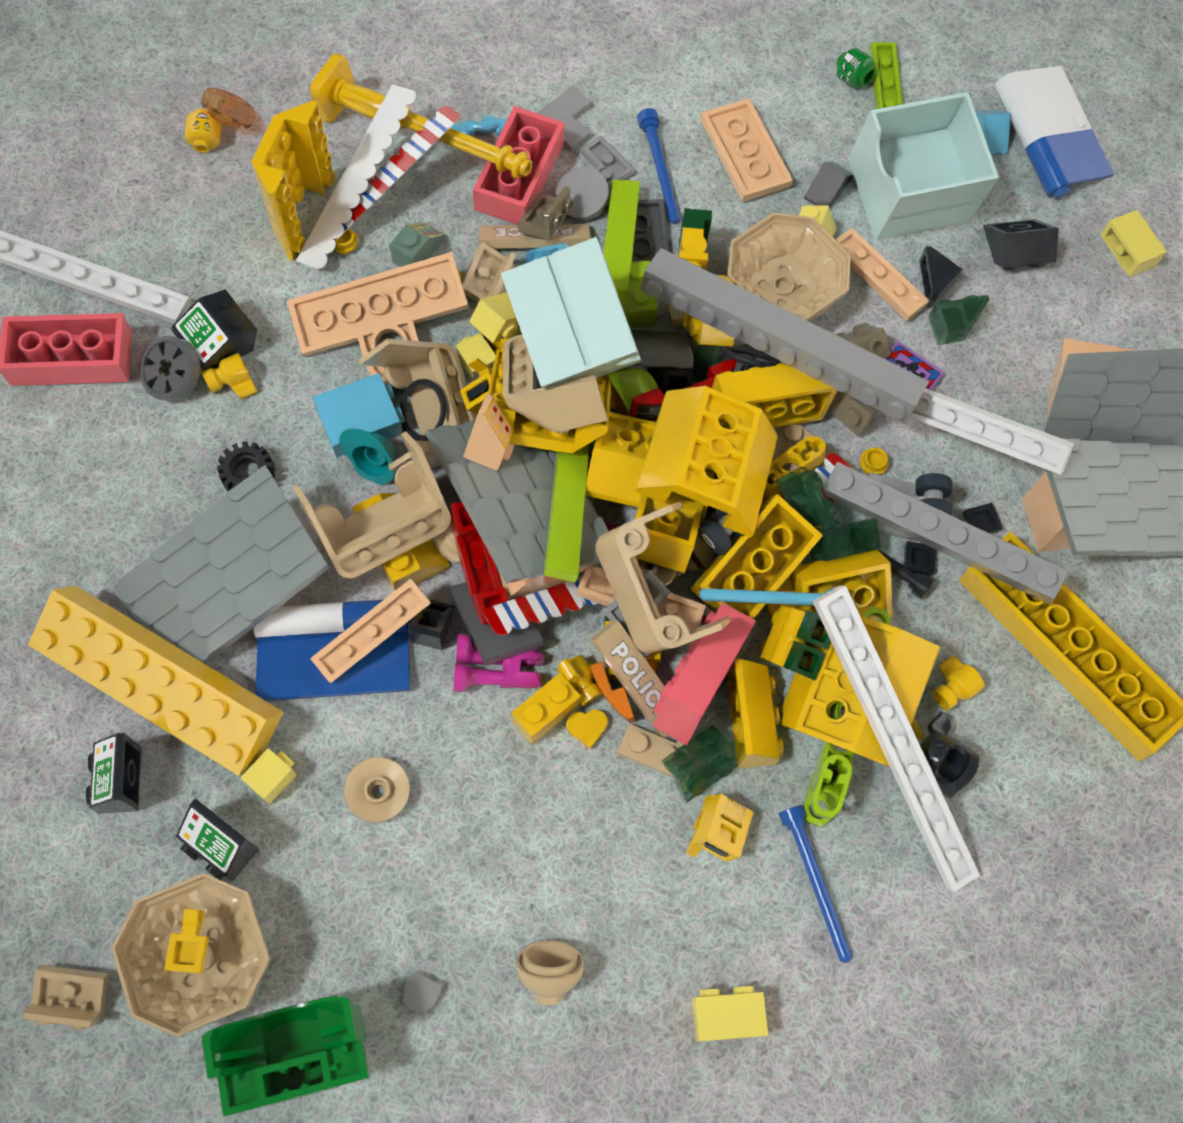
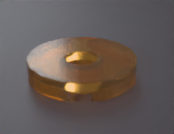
M207 88L202 94L201 106L203 109L205 107L209 109L208 114L213 119L232 128H239L240 125H243L247 129L253 125L256 118L255 111L244 99L219 88Z

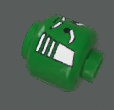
M852 48L847 52H843L836 62L837 77L855 89L867 86L876 73L874 59L858 48Z

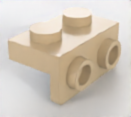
M481 242L477 246L461 282L465 296L479 303L482 298L504 293L506 288L503 286L504 282L500 273L516 267L513 262L517 254L511 251L507 256H504L484 242Z
M40 965L35 969L32 1004L24 1010L23 1019L34 1020L39 1025H51L54 1023L69 1025L72 1029L76 1030L93 1027L105 1012L109 973Z

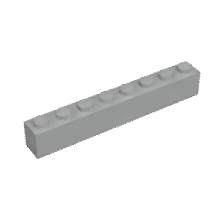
M839 462L836 463L823 487L826 497L1050 605L1069 572Z

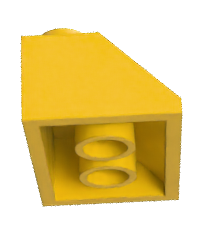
M379 493L352 506L353 513L356 514L396 493ZM432 538L381 564L394 591L411 578L418 584L451 567L448 560L435 547Z
M877 549L801 564L790 574L794 592L824 593L831 588L846 586L859 615L863 616L866 610L874 606L887 610L890 618L893 617L891 565ZM799 605L800 611L806 612L808 610L818 613L815 606ZM875 615L868 617L876 621L882 620L880 617Z
M735 659L726 678L737 768L775 766L780 760V756H783L784 748L782 738L777 737L776 725H779V710L772 703V695L775 694L774 677L769 676L768 666L743 659Z

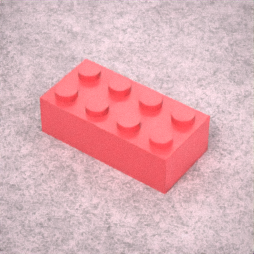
M514 106L495 146L502 148L509 145L516 155L522 151L526 152L529 160L532 161V169L528 176L515 179L510 170L507 169L503 173L498 172L496 164L487 161L473 188L474 210L518 225L519 220L538 195L541 194L562 150L565 123Z
M123 313L6 316L2 320L0 337V373L10 386L129 382L133 331Z
M723 602L716 613L713 611L709 612L703 625L725 616H729L731 622L720 631L692 641L687 655L682 657L674 672L675 675L665 685L660 695L661 698L653 713L658 715L653 727L686 746L726 678L734 660L738 657L756 620Z

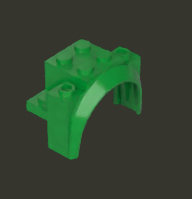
M342 994L240 1019L213 1028L201 1036L207 1079H218L223 1117L283 1103L370 1078L364 1042H367L361 1007L352 1003V1000Z

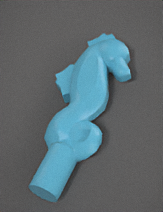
M488 115L481 122L467 120L463 123H454L450 128L469 136H474L475 132L482 134L496 132L500 136L508 118L501 119Z

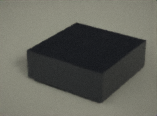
M992 503L963 511L966 522L989 534L1003 530Z
M907 541L904 549L903 566L913 573H926L933 576L935 574L936 549L923 543Z

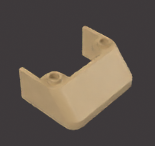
M523 335L514 336L505 342L503 351V396L509 408L547 430L559 434L568 432L570 429L608 420L595 375L542 388Z
M386 339L359 359L360 365L384 367L389 383L399 389H406L412 382L418 379H428L436 383L441 389L446 402V416L443 425H461L476 420L475 413L468 411L463 401L460 390L467 386L458 355L451 346L443 343ZM419 385L411 391L409 396L420 435H425L428 429H434L438 423L440 402L436 392L431 387ZM429 440L416 441L422 448L430 469L442 465ZM409 452L389 464L390 471H397L402 465L412 461Z
M407 432L402 433L401 436L412 461L402 465L395 474V483L399 492L346 519L332 505H322L313 509L298 485L292 487L337 573L344 578H355L443 533L450 525V512L423 450Z
M681 501L602 534L596 542L598 558L634 644L640 651L645 653H654L679 647L720 631L731 622L729 616H725L689 630L685 620L678 615L669 614L660 617L635 556L643 553L650 543V535L645 523L683 508Z

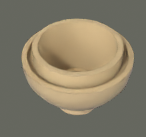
M540 941L527 946L517 955L516 972L522 984L535 994V999L538 1003L556 1005L562 1001L563 994L572 990L581 979L584 970V958L580 952L566 943Z

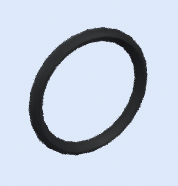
M735 345L723 348V353L727 357L747 365L764 368L782 363L780 360L755 349ZM737 353H742V354H747V355H750V356L758 357V358L767 360V361H769V362L752 359V358H749V357H746V356H743V355H740V354H737Z
M418 379L412 382L402 395L400 409L405 419V423H402L405 432L414 440L428 441L426 435L414 433L407 423L405 407L408 396L419 385H427L436 392L440 402V416L435 428L444 424L446 402L441 389L436 383L428 379Z

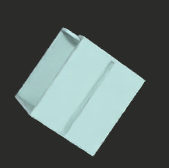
M969 92L871 110L848 158L876 240L968 222L982 204V200L986 198L999 179Z
M597 237L500 273L542 388L592 375L598 378L642 362Z

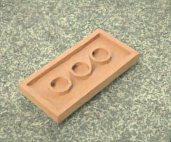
M750 98L701 113L700 121L742 203L792 186L793 179Z

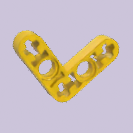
M815 436L806 437L771 462L763 498H770L780 494L819 466L826 457V444L823 439ZM787 463H794L798 466L794 471H786L782 467Z

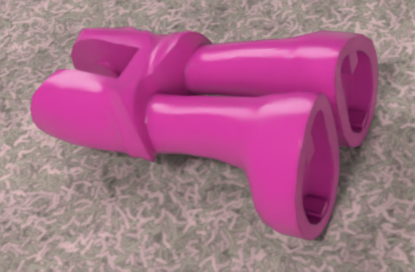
M458 633L453 692H465L470 686L500 685V688L522 689L542 687L543 676L535 672H520V665L542 666L545 655L537 649H533L493 663L501 665L502 670L471 668L467 665L483 664L470 636Z

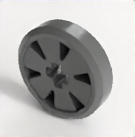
M162 336L151 342L144 351L140 362V378L143 387L152 397L168 402L179 401L187 397L198 382L200 360L197 351L188 341L174 336Z

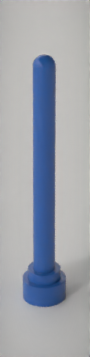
M647 108L640 111L637 115L639 128L643 129V132L648 137L669 220L672 224H677L680 221V215L657 133L660 123L656 109Z
M798 805L781 811L778 814L782 825H786L788 831L791 830L838 958L841 962L848 963L852 959V954L804 828L807 825L805 822L807 815L803 805Z

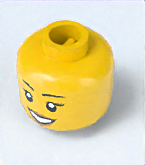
M204 108L196 109L186 117L184 139L195 151L207 153L210 149H215L219 146L222 123L211 110Z

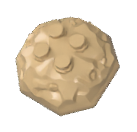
M773 212L731 241L727 277L733 281V284L811 322L823 315L836 301L848 293L851 255L813 217Z
M204 873L136 900L111 947L131 1017L176 1037L188 1034L248 1008L271 960L250 894ZM185 908L205 911L203 926L199 932V936H209L204 973L164 970L170 933L181 934Z

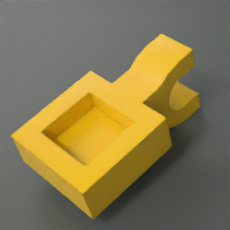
M184 909L181 934L170 933L164 970L204 973L209 936H199L205 917L204 910Z

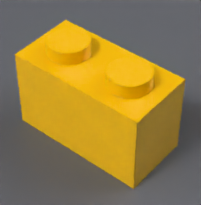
M559 673L512 711L511 721L533 745L580 705L581 695Z

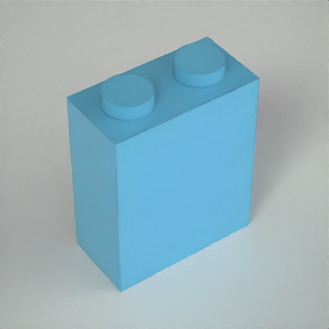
M380 373L313 396L317 412L336 458L346 455L339 443L340 434L346 429L356 428L367 432L372 431L387 439L403 433L401 424L405 423L403 413L399 406H393L391 399L395 398L389 382H383Z

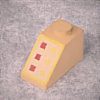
M489 394L486 395L477 414L463 457L498 471L502 460L509 461L515 444L510 443L514 429L495 398Z

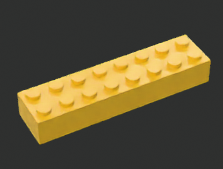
M1011 531L1002 538V540L1034 554ZM971 566L958 580L1138 762L1156 753L1183 726V699L1064 583L1050 605Z
M76 585L52 589L28 643V646L238 776L244 774L265 752L284 713Z

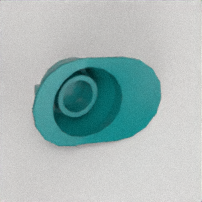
M356 428L346 429L340 434L339 443L358 475L379 485L387 484L394 478L395 471H390L388 465L395 461L396 450L390 440L376 432H367Z

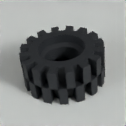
M243 441L240 448L235 443L232 445L233 451L226 448L223 451L226 457L220 456L218 459L220 465H217L218 476L227 491H230L245 480L239 479L236 476V469L244 462H253L258 466V469L266 465L275 480L274 471L276 470L273 461L263 446L259 448L257 443L252 442L250 447L247 441Z

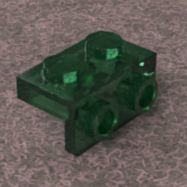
M801 466L776 480L785 501L813 527L819 525L828 530L838 525L834 518L837 511L829 498L825 499L821 491L824 484L816 471L812 472Z
M709 726L692 738L687 746L682 745L662 760L664 767L674 776L679 793L686 802L703 794L708 787L721 778L728 776L733 769L738 767L732 744L714 726Z

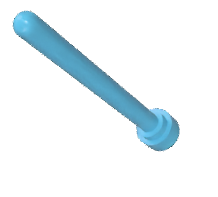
M704 588L700 591L699 596L703 601L814 606L812 601L829 591L826 590L824 593Z

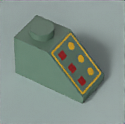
M425 222L405 225L389 244L392 263L402 267L429 259L447 235Z

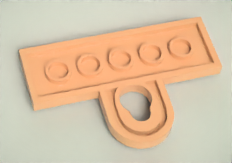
M452 252L287 300L301 353L304 357L359 341L361 352L364 356L377 346L378 339L387 332L398 333L403 340L419 341L414 324L469 308ZM366 366L371 376L380 373L383 382H389L384 367Z

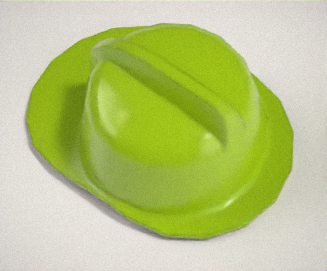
M628 367L607 374L615 390L623 400L628 413H630L633 397L658 388L652 375L640 368L628 369Z

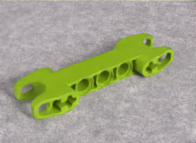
M871 606L863 614L867 618L872 615L878 616L882 619L883 623L891 624L887 610ZM838 702L832 705L830 712L832 719L837 720L841 718L840 710H845L843 703ZM822 741L815 770L811 775L803 803L807 815L805 818L806 823L821 828L841 810L852 775L853 752L846 749L844 752L837 751L832 744ZM818 801H821L826 805L827 811L823 810L819 806ZM810 804H811V808H812V810H813L814 815L821 816V817H824V818H822V819H816V818H814V817L810 814V811H809V806H810Z

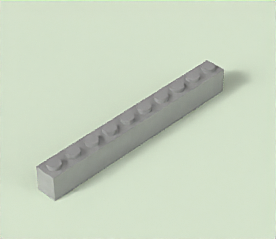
M660 248L644 271L640 290L649 296L657 298L673 306L675 309L683 311L701 322L752 346L756 350L762 351L780 360L782 363L788 364L806 373L808 376L905 424L908 422L929 381Z

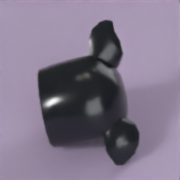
M940 711L928 724L929 735L921 742L920 747L943 796L952 798L975 776L979 767V755L960 741L948 736L951 728L950 719L944 712Z

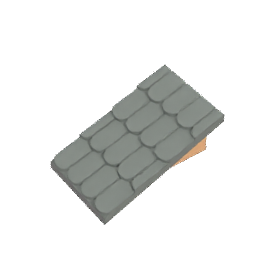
M1064 338L1050 382L1044 432L1061 439L1110 441L1112 443H1150V445H1179L1183 447V348L1132 350Z
M475 421L461 425H443L434 429H428L425 435L495 563L501 585L505 587L508 599L528 595L568 582L544 575L557 451L515 445L509 461L502 460L498 471L463 457ZM585 496L579 573L590 565L601 563L596 552V542L602 534L608 532L602 517H598L588 496Z
M1064 439L1074 443L1064 472L1057 474L1046 470L1022 498L1038 553L1070 548L1072 555L1183 556V448L1179 445H1150V443H1112L1110 441Z
M266 465L226 493L227 496L195 518L191 525L152 552L148 559L120 578L117 584L114 585L133 621L204 664L209 663L329 569Z

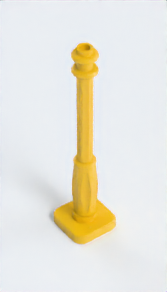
M334 53L310 85L312 101L318 102L320 115L323 116V121L327 123H332L345 106L373 119L385 98V95L355 85L347 58L338 53ZM407 106L408 113L406 117L398 120L400 123L399 129L409 128L416 132L424 130L423 126L429 119L411 112L410 107ZM449 128L438 139V141L496 164L498 172L503 173L507 169L510 170L515 179L528 176L532 169V161L529 160L528 154L522 151L516 155L509 145L499 148L452 128Z

